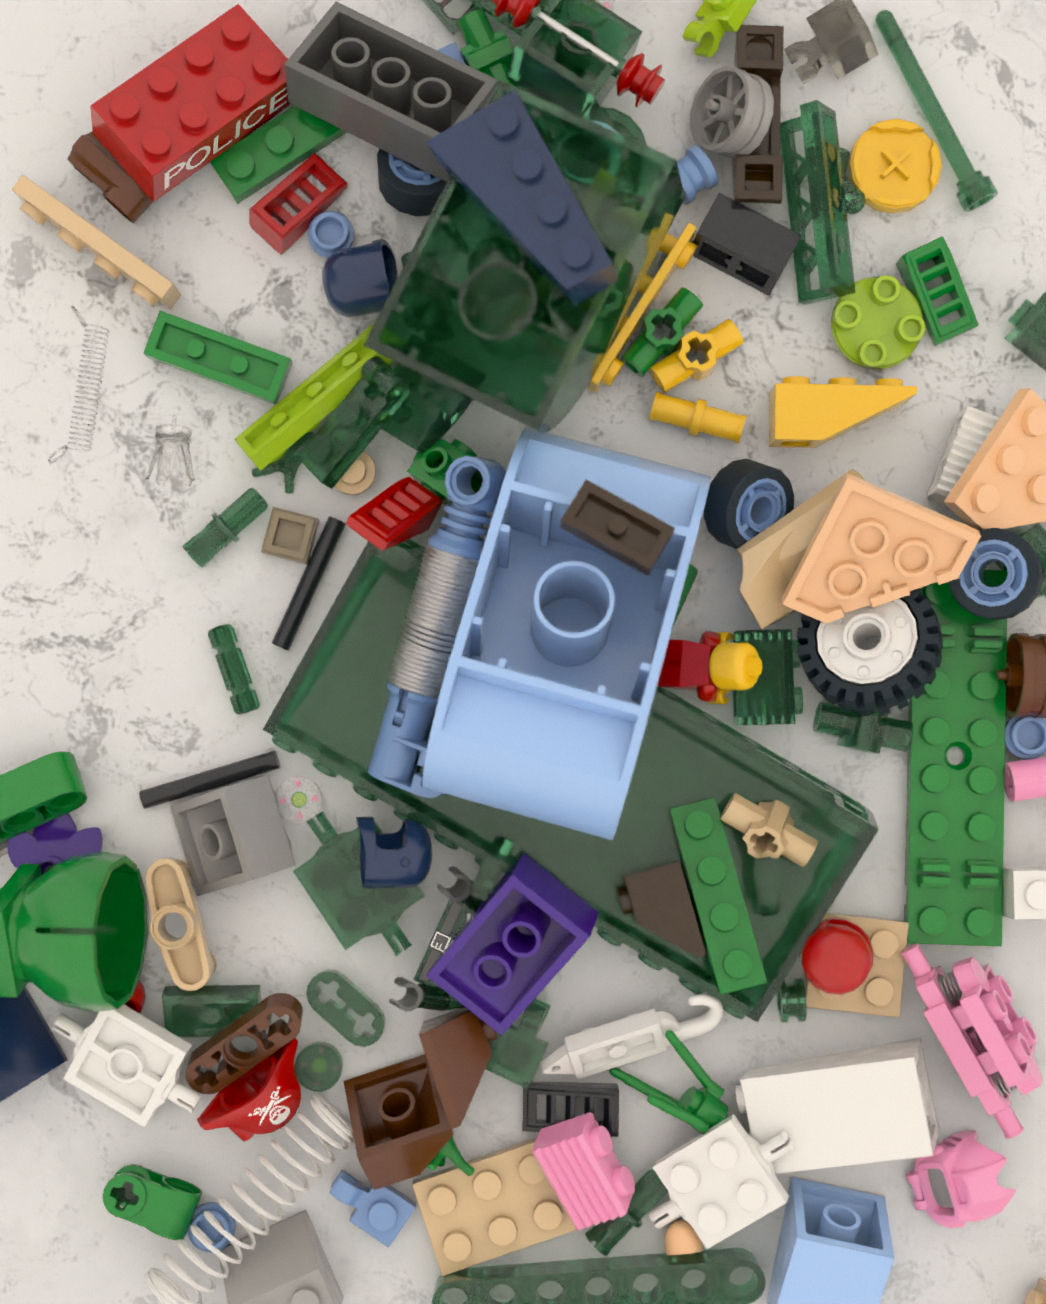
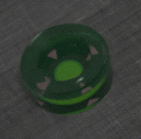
M323 1041L308 1044L296 1058L294 1067L296 1077L299 1083L310 1091L322 1092L330 1089L337 1083L343 1071V1058L339 1050L332 1044Z

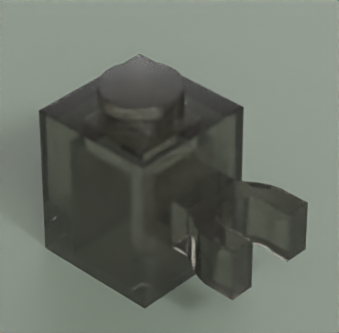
M834 0L807 17L806 20L814 38L808 41L795 42L784 49L791 64H794L801 58H808L804 65L795 69L802 84L813 79L818 74L820 68L826 63L830 65L837 79H840L879 55L869 27L852 0Z

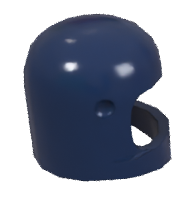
M374 240L370 244L342 249L334 252L327 258L322 270V283L325 296L335 312L345 317H359L397 309V266L393 250L386 240Z
M356 817V823L360 832V873L363 889L409 888L419 885L426 879L432 863V843L426 827L415 820L403 818L399 831L395 833H376L374 817Z

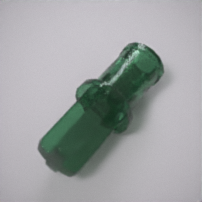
M249 488L220 515L214 512L211 515L213 520L196 536L182 545V547L203 568L231 541L237 543L240 540L237 535L267 509V501L256 489Z
M654 1169L648 1170L635 1184V1191L626 1215L622 1218L617 1217L613 1221L609 1219L605 1223L600 1222L585 1233L590 1243L594 1240L597 1242L594 1247L602 1255L607 1256L610 1250L634 1226L640 1228L643 1225L641 1219L668 1192Z

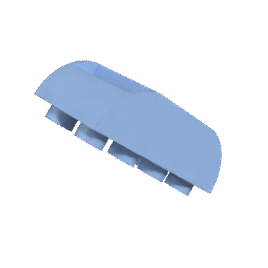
M524 428L515 446L504 477L447 665L426 751L422 777L423 788L613 840L651 709L700 526L711 476L540 430ZM586 479L675 528L673 536L649 576L560 528L562 517Z

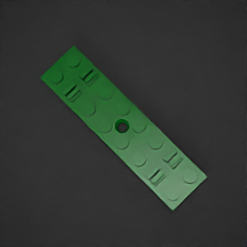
M984 570L983 580L988 587H998L1007 579L1008 571ZM938 582L919 589L925 598H928L940 624L943 638V649H941L942 661L940 668L936 667L935 669L936 677L932 684H925V693L918 699L912 696L909 699L905 848V886H907L906 904H904V921L909 923L907 944L1002 947L1006 686L1004 680L996 678L997 670H1004L1006 665L1007 618L991 620L975 616L957 603L949 589L948 582L940 585ZM952 747L959 748L963 753V759L957 765H952L947 760V751Z

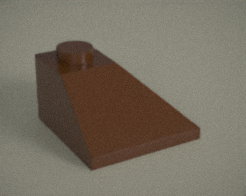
M466 1007L424 1021L419 1032V1037L451 1129L461 1126L492 1055L490 1041L498 1039L496 1031Z
M425 1054L343 1081L357 1157L373 1190L419 1176L454 1134L453 1129L450 1128Z

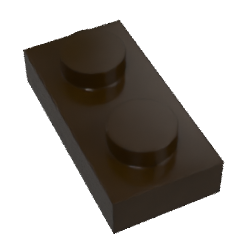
M587 479L560 521V528L647 576L651 573L675 530L673 526Z

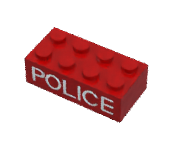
M237 4L90 105L92 133L148 197L155 202L291 105L288 99L284 67L288 58L246 11Z

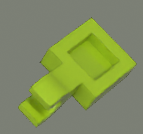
M704 0L695 14L698 20H694L687 25L683 33V39L695 43L700 41L694 53L696 56L711 58L716 53L725 32L736 33L757 0Z

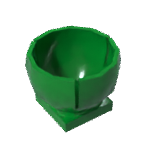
M103 851L71 856L43 875L40 864H21L0 889V997L17 998L25 986L32 982L48 997L66 1007L99 1012L116 1010L128 1002L130 996H133L143 970L148 935L147 898L137 864L126 855Z

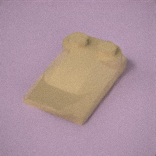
M854 469L847 472L865 481L863 476ZM844 475L736 549L743 563V574L739 592L761 630L780 622L796 612V610L782 605V596Z

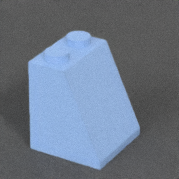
M792 1177L767 1296V1304H880L894 1261L885 1197Z

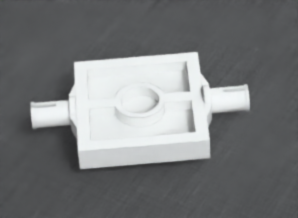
M122 1005L116 1010L99 1011L96 1019L87 1027L61 1013L51 1031H55L75 1043L73 1061L63 1079L143 1127H146L157 1108L167 1099L191 1114L202 1095L195 1093L178 1082L180 1067L192 1045L126 1005Z
M732 1114L709 1128L705 1134H699L656 1160L652 1168L668 1190L670 1200L649 1211L651 1221L656 1220L654 1226L657 1229H661L681 1216L690 1223L706 1249L786 1204L789 1195L775 1176L772 1162L794 1150L792 1140L789 1139L787 1141L789 1135L782 1131L776 1137L760 1145L758 1141L746 1133L736 1116Z

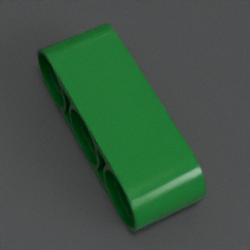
M64 751L54 752L0 775V843L72 812L87 801V794L74 754Z

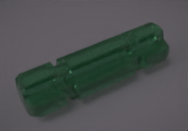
M223 624L208 631V637L212 649H217L218 654L215 655L226 690L232 692L233 696L229 698L234 712L237 715H244L257 710L260 703L255 690L250 689L249 685L252 684V680L241 648H236L235 643L238 642L233 626Z

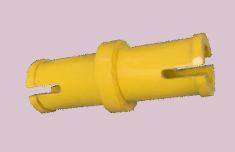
M657 391L649 420H656L688 429L689 435L697 437L699 433L735 441L734 443L739 444L747 415H740L707 406V400L698 398L696 403L664 395Z

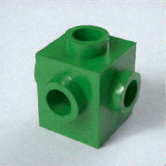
M435 434L428 444L416 453L413 463L407 472L415 481L438 496L443 504H451L452 501L447 499L448 493L445 486V476L449 466L458 458L464 456L477 457V455L460 440L454 439L450 444ZM479 470L471 478V486L475 494L480 490L483 482Z

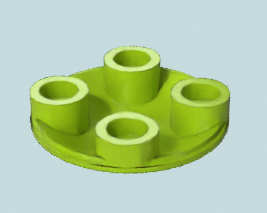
M883 275L859 280L850 285L839 296L832 312L831 329L838 349L847 359L858 366L880 370L900 364L913 353L925 333V322L919 303L911 291L899 283L896 278L890 275Z

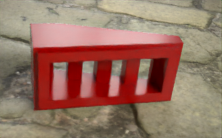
M314 153L249 209V225L279 254H283L308 230L311 221L317 215L325 212L344 192L348 183ZM310 175L315 177L326 188L322 193L307 180ZM299 188L312 202L307 204L295 191ZM286 202L298 214L293 217L282 205ZM273 217H275L283 226H281Z
M406 477L397 481L349 515L345 524L378 549L385 551L428 531L442 505V500L411 477Z

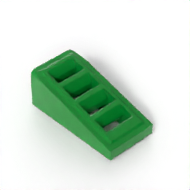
M943 236L900 257L896 267L906 287L919 303L925 326L935 346L979 325L951 251ZM933 259L936 266L920 273L918 265ZM941 276L944 284L927 291L925 283ZM949 293L952 301L934 309L931 301ZM958 310L961 318L942 327L940 326L939 318Z

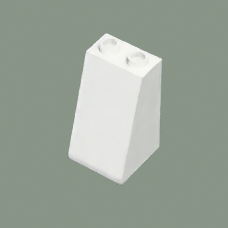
M921 1038L749 1069L741 1078V1085L736 1086L738 1109L741 1114L747 1113L750 1132L746 1133L762 1145L784 1131L789 1135L787 1141L791 1139L794 1144L793 1151L772 1162L775 1174L927 1157L934 1154L939 1130Z

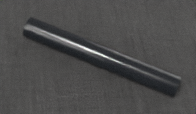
M330 516L328 517L273 638L272 644L289 651L346 525L344 522Z
M275 750L139 791L140 800L144 809L279 769V759Z

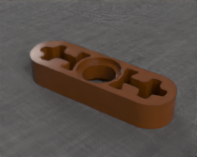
M286 993L272 994L196 1048L190 1056L185 1077L188 1085L196 1092L202 1094L218 1093L293 1040L300 1031L303 1017V1008L298 999ZM274 1013L278 1017L287 1014L289 1016L288 1023L283 1019H279L270 1025L272 1014ZM269 1026V1030H268V1034H267L266 1031H265V1029ZM237 1036H248L255 1040L258 1047L250 1052H242L232 1045L231 1040ZM222 1054L224 1059L220 1061L217 1073H214L212 1070H208L204 1073L200 1071L201 1065L206 1069H209L216 1065L219 1062Z

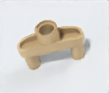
M162 858L153 862L145 875L147 897L152 918L150 934L154 942L160 946L164 961L174 983L181 989L193 991L203 987L211 979L217 967L216 959L209 952L201 914L190 883L191 873L188 864L183 860ZM172 912L183 916L187 923V931L183 938L171 936L166 929V918Z

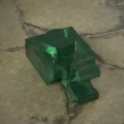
M535 998L525 1009L518 1028L511 1025L502 1036L499 1034L485 1069L526 1089L531 1087L549 1045L548 1042L538 1038L537 1035L548 1015L551 1005Z

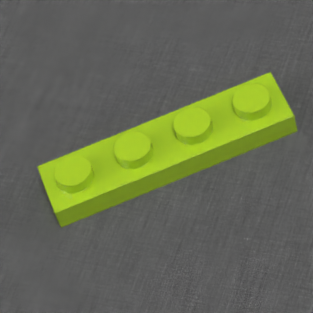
M375 321L234 440L259 470H263L270 463L279 460L286 450L304 434L315 430L322 422V419L340 404L351 400L356 395L358 389L371 378L388 369L393 360L404 352L403 348L386 329Z

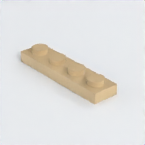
M24 175L20 177L12 188V191L23 202L19 209L40 226H43L46 221L60 229L56 236L76 252L80 253L85 247L97 256L93 262L97 267L115 280H117L120 274L134 283L131 291L152 307L159 301L171 310L181 297L180 292L172 282Z

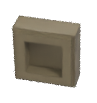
M273 507L261 552L307 565L320 520L315 517Z

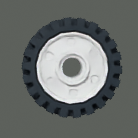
M919 588L909 591L910 595L876 607L868 605L845 613L844 618L829 623H824L802 614L800 619L803 626L802 628L798 627L797 631L799 646H797L798 655L809 681L825 700L833 706L837 704L841 710L852 713V710H857L860 715L871 716V711H878L880 715L891 713L890 708L896 705L899 709H902L909 705L908 699L912 696L918 699L925 693V684H932L936 677L935 669L936 667L940 668L943 638L937 615L928 598H925ZM868 636L881 638L880 643L873 649L863 650L859 648L862 640Z

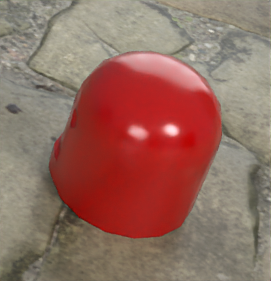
M829 918L817 922L808 933L802 946L801 965L806 978L815 988L827 994L843 995L855 991L865 982L873 966L874 951L869 936L858 924L846 918Z

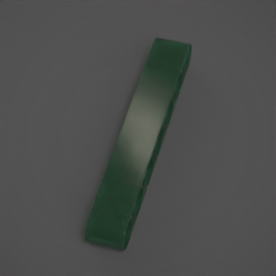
M724 1248L681 1255L657 1253L468 1267L444 1276L441 1274L438 1277L434 1286L432 1304H447L442 1298V1293L450 1288H458L466 1294L467 1300L463 1304H749L761 1297L765 1290L766 1280L764 1272L752 1252L744 1248ZM745 1266L753 1270L752 1277L745 1284L737 1285L729 1281L732 1271L738 1267ZM700 1270L706 1274L705 1280L699 1287L687 1288L681 1284L683 1276L688 1271ZM647 1273L656 1276L658 1283L651 1291L642 1292L633 1286L635 1279L642 1274ZM602 1277L608 1280L611 1286L602 1295H592L585 1289L587 1282L592 1278ZM546 1281H555L563 1288L561 1294L552 1299L540 1296L537 1289ZM504 1284L511 1287L515 1295L507 1302H497L490 1296L489 1292L496 1285Z

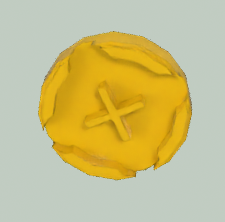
M891 119L879 121L869 127L859 137L851 149L847 169L850 185L861 201L874 210L893 214L910 211L927 199L939 181L942 162L939 147L933 138L930 140L929 136L923 132L924 129L914 122Z

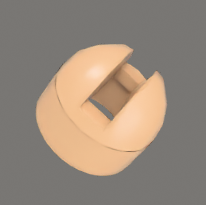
M678 1219L668 1226L664 1235L666 1255H681L704 1251L702 1241L686 1220Z

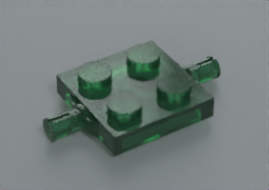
M324 811L320 812L306 823L309 824L322 846L319 847L313 858L293 871L345 950L364 937L381 932L395 953L394 955H399L403 952V949L406 950L412 946V943L409 942L396 921H398L405 909L425 897V894L419 885L409 888L363 889L360 873V832L358 827L353 831L337 834L325 816ZM315 817L317 818V820L319 821V823L321 824V826L323 827V829L325 830V832L322 830V828L320 827V825H319L318 822L316 821ZM374 819L375 832L383 833V831Z

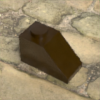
M672 860L621 875L624 886L617 887L616 891L623 915L632 913L633 920L637 924L695 957L706 955L680 861Z

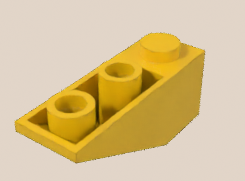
M802 376L782 378V383H775L769 392V447L816 448L907 403L917 394V386H903V380L896 378L875 380V385H857V380L849 377L831 378L828 380V384H810V378Z

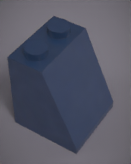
M26 986L17 998L0 997L1 1102L68 1060Z

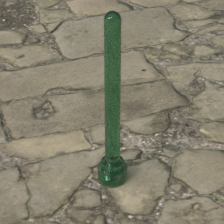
M881 10L876 15V25L959 180L956 184L959 190L956 197L964 212L975 210L998 195V191L990 176L984 177L981 170L975 171L896 19L889 10Z

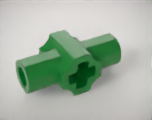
M477 9L461 17L456 23L467 45L461 48L460 51L466 65L498 80L497 100L513 90L521 98L523 94L513 74L514 71L519 69V63L509 37L506 36L503 29L494 33L484 9Z
M681 287L662 310L653 308L643 320L642 334L621 357L622 362L632 372L643 378L661 355L669 356L674 353L678 348L681 338L684 336L683 330L703 308V303L688 289ZM654 325L659 329L663 325L668 326L671 329L669 339L665 335L662 340L653 336L656 328Z

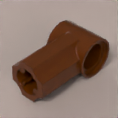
M92 131L82 135L74 143L67 160L79 173L103 192L102 196L119 213L134 224L150 207L153 201L93 135Z

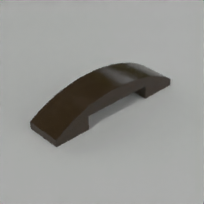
M741 25L736 32L734 67L762 77L770 85L774 105L769 130L760 145L749 155L736 154L735 159L732 158L734 202L781 204L783 156H780L781 75L783 72L784 26ZM741 83L740 91L744 87L743 83Z

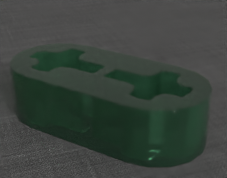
M328 969L319 972L311 979L306 993L308 1003L313 1010L346 1040L355 1046L361 1047L372 1045L379 1040L386 1024L384 1012L349 978L337 970ZM334 980L339 984L340 987L337 989L336 994L346 1003L343 1008L332 999L327 1000L326 1003L319 1000L318 996L322 990L317 984L320 981L328 985ZM352 1008L362 1017L368 1012L375 1017L371 1025L376 1031L373 1034L366 1030L360 1035L355 1033L353 1028L356 1025V1021L346 1011Z

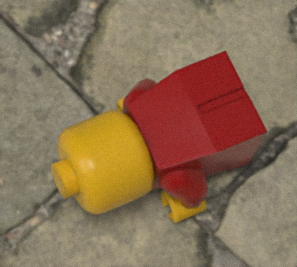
M705 631L701 634L699 642L669 639L656 687L696 690L697 696L701 701L708 702L709 704L724 705L729 701V698L725 697V693H729V690H747L756 684L762 672V661L757 650L751 644L746 642H728V640H733L730 632Z

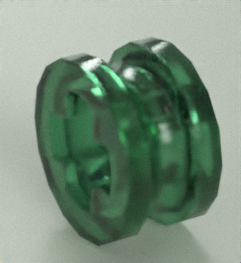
M797 978L792 984L785 983L784 979L777 980L776 998L780 1022L787 1023L790 1017H796L799 1022H805L807 1005L803 980Z

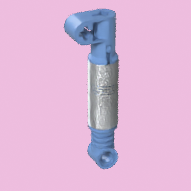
M464 456L456 459L446 472L445 486L448 493L447 499L452 501V503L444 505L443 510L448 512V516L442 515L440 522L445 524V527H438L437 533L429 537L428 544H426L427 548L424 549L426 553L423 554V562L420 563V571L417 572L419 576L416 577L415 590L412 591L414 594L411 595V603L408 604L410 608L407 609V618L404 619L405 624L402 625L404 629L401 630L402 635L399 636L401 640L398 641V649L395 650V658L392 659L394 662L391 664L393 667L390 668V676L387 677L386 687L390 695L367 771L369 775L380 781L425 798L445 795L441 792L423 788V772L417 773L418 766L424 767L429 741L427 735L485 541L479 537L480 535H487L488 529L483 527V524H490L491 517L486 515V513L494 511L506 474L502 465L492 459ZM479 470L483 482L482 487L475 494L472 490L471 478Z

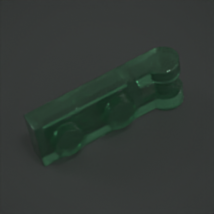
M372 357L365 362L361 370L362 378L297 456L322 484L331 489L343 477L410 393L408 382L399 374H392V367L382 357Z

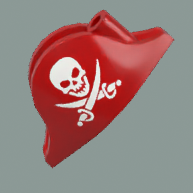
M296 1037L218 1092L198 1117L197 1122L204 1130L228 1127L243 1142H246L254 1134L272 1133L289 1123L296 1114L301 1100V1087L294 1069L295 1054L298 1046Z

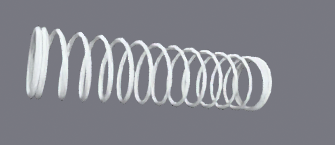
M314 1095L310 1099V1104L317 1114L339 1134L344 1145L328 1137L301 1112H297V1116L324 1145L331 1160L317 1153L304 1143L288 1126H284V1131L300 1145L311 1159L318 1174L299 1164L275 1140H271V1145L288 1160L298 1173L305 1188L288 1180L263 1155L258 1154V1160L279 1179L291 1197L292 1202H288L274 1194L251 1170L244 1168L246 1176L269 1197L278 1212V1217L269 1214L257 1206L239 1185L232 1182L231 1188L255 1210L265 1226V1231H261L247 1223L223 1197H217V1201L222 1208L244 1227L251 1239V1246L234 1238L230 1232L228 1233L224 1230L223 1224L211 1212L204 1211V1216L209 1223L230 1240L238 1254V1260L232 1259L220 1252L219 1249L212 1246L214 1243L201 1229L191 1225L190 1230L195 1237L218 1256L225 1269V1273L220 1274L207 1267L191 1246L185 1241L177 1239L178 1247L192 1262L205 1271L212 1287L207 1289L197 1284L175 1258L169 1254H163L166 1264L180 1278L193 1287L198 1297V1302L193 1303L186 1292L170 1276L160 1269L150 1268L149 1272L145 1274L146 1282L163 1304H179L173 1298L182 1304H202L200 1291L213 1293L216 1289L213 1276L227 1278L229 1276L227 1262L241 1264L243 1261L239 1246L244 1249H254L256 1247L255 1237L252 1232L259 1235H268L269 1225L265 1217L281 1221L283 1214L278 1202L285 1206H295L296 1199L291 1188L299 1192H308L309 1184L303 1172L313 1178L322 1177L321 1166L316 1158L328 1164L335 1163L334 1152L328 1143L342 1150L348 1149V1142L354 1143L352 1126L325 1099L319 1095Z

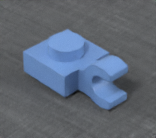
M344 1170L339 1172L331 1184L332 1189L329 1192L342 1203L355 1207L350 1215L349 1221L388 1248L416 1208V1202L391 1185L373 1190L372 1186L368 1188Z

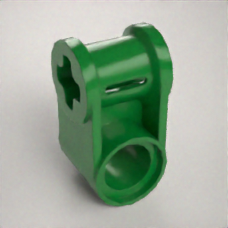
M131 1164L118 1170L114 1177L108 1181L102 1198L108 1212L115 1217L145 1227L161 1237L183 1240L200 1201L202 1190L187 1181L165 1176L141 1165ZM126 1182L134 1185L132 1193L135 1196L131 1200L124 1197L125 1188H123V1185Z

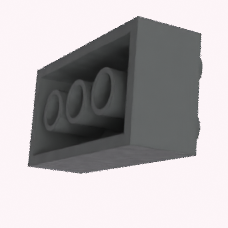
M338 2L332 5L284 64L290 104L448 183L453 177L437 162L426 141L497 100L498 96L497 79Z

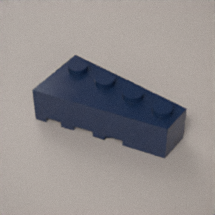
M515 90L426 141L435 159L443 169L489 214L503 232L530 257L531 261L574 306L619 281L610 258Z

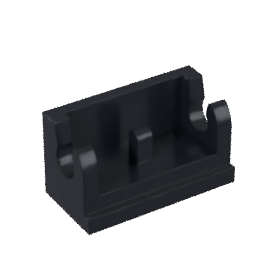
M719 192L694 238L693 243L698 247L693 257L770 296L802 235L739 202H734L733 199Z

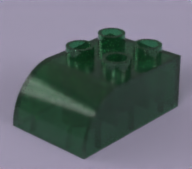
M499 79L486 106L511 91H516L610 258L619 281L574 306L531 261L530 257L503 232L489 214L450 175L364 346L540 433H546L555 428L567 416L596 373L685 199L676 159Z

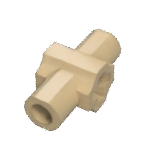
M734 793L720 816V820L744 833L742 839L747 844V853L760 861L766 858L778 859L782 855L797 865L804 867L812 857L818 844V840L793 826L795 821L790 815V807L777 799L772 802L760 801L756 805L739 794Z

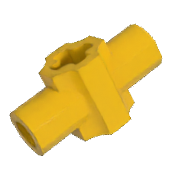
M729 318L704 334L694 330L681 338L676 352L651 366L649 371L655 383L664 394L689 378L700 381L712 373L717 360L743 345L742 335ZM690 348H694L696 353L700 350L706 353L702 365L699 364L697 359L692 363L687 359Z

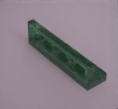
M818 100L801 104V117L780 122L790 228L792 231L802 235L793 251L798 301L803 305L856 293L836 112ZM803 131L805 157L796 152L794 132ZM797 160H799V161L801 162V165L799 166V168H798V165H797ZM806 175L808 176L810 202L801 197L800 184ZM802 205L806 207L804 213L802 210ZM811 220L813 221L815 247L806 242L805 229ZM807 250L812 253L809 258L807 256ZM817 265L820 289L811 291L810 274Z

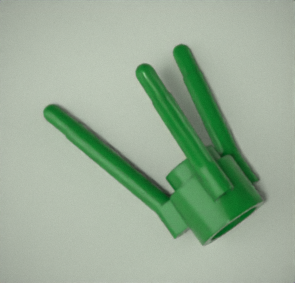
M667 1030L665 1037L703 1085V1088L690 1087L680 1100L677 1101L617 1067L609 1070L610 1075L648 1096L647 1101L649 1104L688 1123L702 1134H705L709 1128L723 1121L727 1116L728 1106L720 1100L724 1093V1088L711 1080L672 1030Z

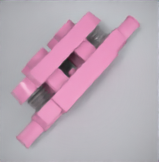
M919 943L905 948L901 951V955H903L915 976L913 979L916 983V988L926 1004L923 1013L970 1096L974 1097L977 1095L988 1115H994L1006 1139L1019 1135L1024 1128L1010 1107V1093L1013 1090L1017 1091L1018 1088L1023 1095H1026L1041 1086L1043 1078L1033 1057L1036 1047L1034 1044H1037L1036 1034L1027 1018H1019L1010 1003L1013 1001V995L1006 980L1001 975L995 976L989 964L981 967L974 957L955 962L952 967L953 971L945 974L941 966H930L919 947ZM954 979L956 980V982H957V984H958V986H959V988H960V990H961V992H962V995H961V993L959 992L958 987L956 986V984H955V982H954Z

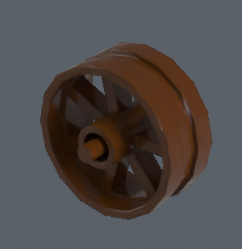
M1013 633L1007 641L1006 665L1004 670H997L996 678L1004 680L1006 686V712L1009 717L1023 718L1030 715L1033 718H1046V634L1029 636L1028 633Z

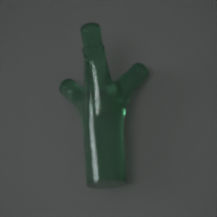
M312 431L304 434L286 450L279 460L270 463L261 471L258 467L253 468L251 471L253 477L281 472L284 475L285 493L292 494L294 492V478L299 466L321 443L320 439Z

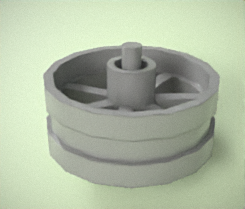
M724 66L714 70L701 84L690 111V129L694 141L702 149L716 152L725 157L735 159L736 154L749 155L762 142L769 130L773 117L774 98L770 85L762 77L747 73L745 70L737 67ZM741 83H743L744 87L740 91Z

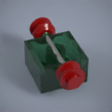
M492 0V3L497 5L495 16L498 18L506 12L513 16L512 27L514 29L531 23L514 47L506 78L582 127L586 126L615 84L617 85L618 96L623 95L627 91L636 95L635 107L637 108L643 101L651 105L662 89L665 79L659 75L663 66L659 65L650 70L644 66L645 54L641 53L634 56L643 31L597 1L549 0L543 7L540 5L541 0Z

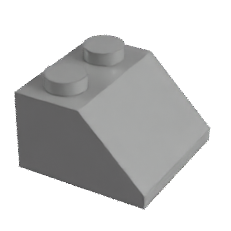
M268 775L222 787L170 806L197 896L296 866L291 851V842L286 835L278 809L277 797L272 789Z
M306 1210L270 1225L268 1235L253 1233L256 1241L254 1249H244L239 1246L243 1257L241 1264L227 1262L229 1276L223 1278L228 1304H342L343 1294ZM249 1235L239 1239V1241L251 1246L252 1244ZM232 1243L219 1250L226 1256L238 1260V1254ZM220 1261L222 1274H224L225 1269Z

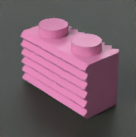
M589 1112L540 1129L531 1151L575 1228L580 1231L584 1227L589 1228L592 1224L596 1226L600 1222L605 1223L609 1219L613 1221L617 1217L622 1218L626 1215L635 1191L634 1179L629 1168L625 1165L621 1166L620 1161L616 1159V1153L612 1152L611 1136L604 1126H599L598 1121L594 1120V1114Z

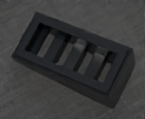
M523 1081L522 1131L540 1132L542 1128L565 1121L556 1120V1095L565 1096V1120L575 1117V1097H585L584 1114L589 1112L594 1114L595 1098H604L603 1121H598V1125L604 1126L611 1137H618L619 1087L617 1083ZM537 1094L546 1095V1120L537 1119Z

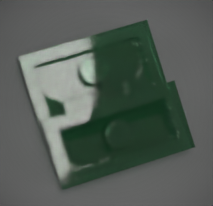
M411 338L389 378L377 373L354 413L423 454L457 422L473 401L485 380Z

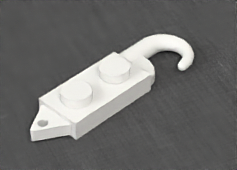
M699 994L689 997V1005H704L709 1007L708 1011L701 1016L678 1023L671 1013L664 1011L655 1012V1009H651L641 1013L629 1014L623 1019L598 1027L585 1028L576 1034L564 1037L565 1044L540 1062L543 1074H575L578 1080L667 1051L666 1047L671 1045L665 1037L667 1030H672L681 1042L704 1035L719 1024L723 1017V1004L713 995Z

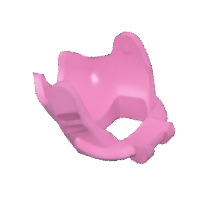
M965 1130L947 1137L935 1146L933 1156L916 1158L914 1171L905 1174L908 1184H911L913 1188L915 1209L926 1210L935 1222L948 1228L963 1227L966 1222L985 1220L998 1215L1016 1192L1015 1189H1006L999 1186L997 1176L1007 1159L1002 1154L994 1152L977 1142L978 1135L976 1130ZM929 1169L942 1170L953 1208L938 1206L929 1181Z

